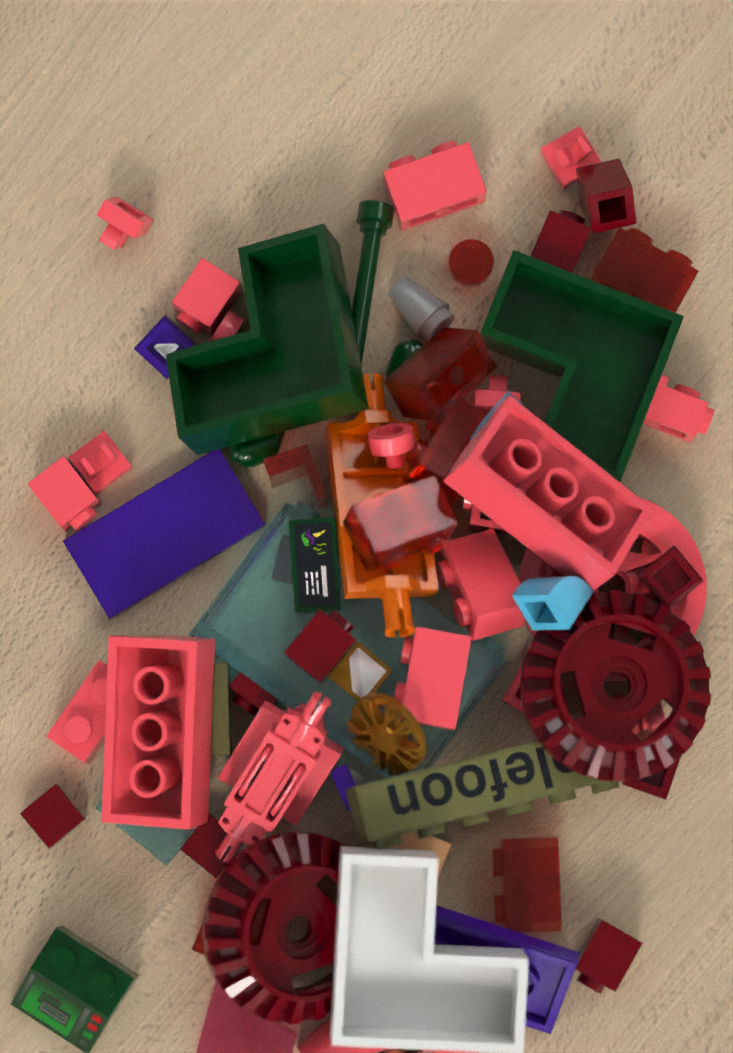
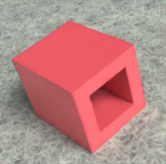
M201 258L172 301L174 310L179 313L176 320L196 334H199L201 329L212 335L241 293L240 282L204 258Z
M64 456L27 483L65 532L72 526L76 531L80 530L98 515L94 509L101 505V503Z

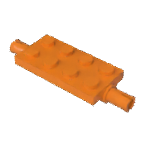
M367 373L363 374L369 409L359 411L355 419L348 422H328L325 429L344 599H382L385 636L395 638V630H398L399 637H406L415 632L410 597H432L438 591L417 421L399 422L393 418L391 412L386 410L383 376L373 373V382L370 383V376ZM390 423L411 424L413 426L416 446L412 450L403 453L404 466L394 469L388 468L385 457L371 454L367 436L370 430Z

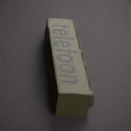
M538 741L358 785L345 790L359 844L373 841L374 848L381 849L402 843L400 837L402 833L417 830L419 838H424L446 832L445 822L461 818L463 827L490 821L488 811L504 807L506 816L533 810L531 800L548 796L549 804L552 805L576 799L575 789L591 785L592 793L595 794L619 788V783L595 780L573 772L549 755Z

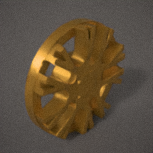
M369 693L357 701L350 709L352 711V718L347 721V725L350 726L348 730L350 733L356 734L352 741L354 744H358L356 747L358 751L364 748L374 758L371 765L374 767L377 765L381 771L387 767L388 774L398 776L402 772H410L424 760L427 751L424 732L415 716L398 700L382 693ZM378 704L386 706L385 713L382 714ZM398 715L403 719V723L397 718ZM412 733L415 743L407 740L408 734Z

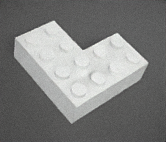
M340 846L330 1021L332 1046L523 1053L529 958L522 948L434 945L438 857L433 850Z

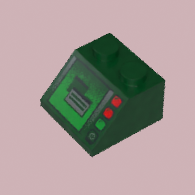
M59 926L55 928L32 964L11 1005L85 1053H90L139 975L64 926Z

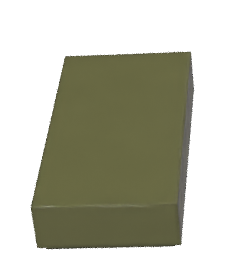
M227 662L214 663L211 753L214 756L232 755L230 671Z

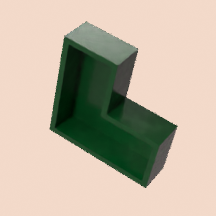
M324 224L238 248L251 330L166 354L178 438L195 454H204L369 409L341 248Z
M513 250L480 332L477 345L560 377V382L544 423L621 482L684 316Z

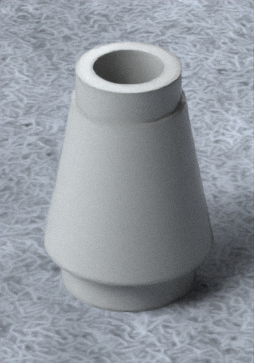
M407 276L399 279L388 293V296L393 300L418 338L424 337L428 342H432L440 337L454 320V315L449 311V304L414 281H411Z

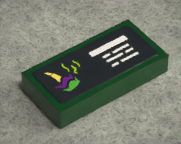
M335 517L289 520L295 614L318 612L319 609L322 612L340 611L341 599Z

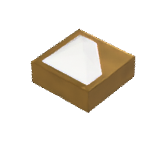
M357 641L328 675V678L353 699L359 701L363 696L375 693L393 670Z

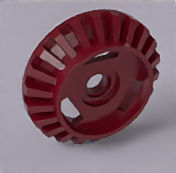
M616 590L592 593L570 629L538 630L526 651L520 677V694L526 720L534 736L547 753L569 770L582 776L608 782H625L655 774L673 764L680 756L687 752L706 721L707 708L711 702V693H709L711 674L703 655L705 651L700 641H697L691 633V627L684 619L680 620L671 612V608L663 603L659 604L648 599V596ZM611 625L629 627L646 634L654 640L652 650H646L608 638ZM572 671L584 717L575 719L568 712L560 681L561 674ZM616 672L626 677L629 683V690L625 697L615 699L605 692L604 680L610 673ZM663 699L672 708L670 715L644 741H641L631 729Z
M292 831L278 833L265 837L241 851L230 861L216 880L204 911L202 927L203 948L208 966L217 984L231 1000L249 1013L271 1022L279 1021L289 1024H301V1021L321 1020L326 1018L327 1013L331 1012L333 971L318 982L299 988H293L291 977L330 964L333 969L337 907L324 895L316 884L325 874H328L338 884L340 846L347 845L330 837L312 832ZM268 898L256 944L250 943L249 931L253 914L261 899ZM302 915L308 922L307 933L300 940L292 941L286 933L287 924L293 917Z

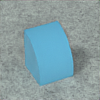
M576 576L535 577L522 582L512 597L532 630L570 629L594 591L587 582Z

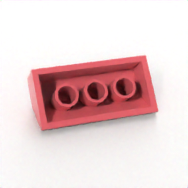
M510 395L465 447L443 480V482L563 576L579 577L587 582L593 591L616 574L654 510Z
M111 635L108 637L101 822L188 830L208 823L215 638L174 635Z

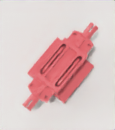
M314 692L308 703H302L293 709L288 707L286 712L266 700L262 704L218 779L233 787L224 803L227 808L218 821L219 825L227 833L219 848L215 851L219 859L222 858L228 846H231L223 860L226 863H230L243 843L251 845L263 839L267 831L272 833L281 817L297 826L344 750L342 746L326 737L328 731L324 729L325 717L323 714L331 704L327 696L323 698L317 709L315 706L322 696L320 692Z

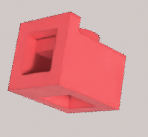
M661 375L643 425L689 443L692 442L698 432L705 435L715 409L708 407V402L700 400L701 394L692 388L678 384L675 385L674 389L667 387L669 378Z

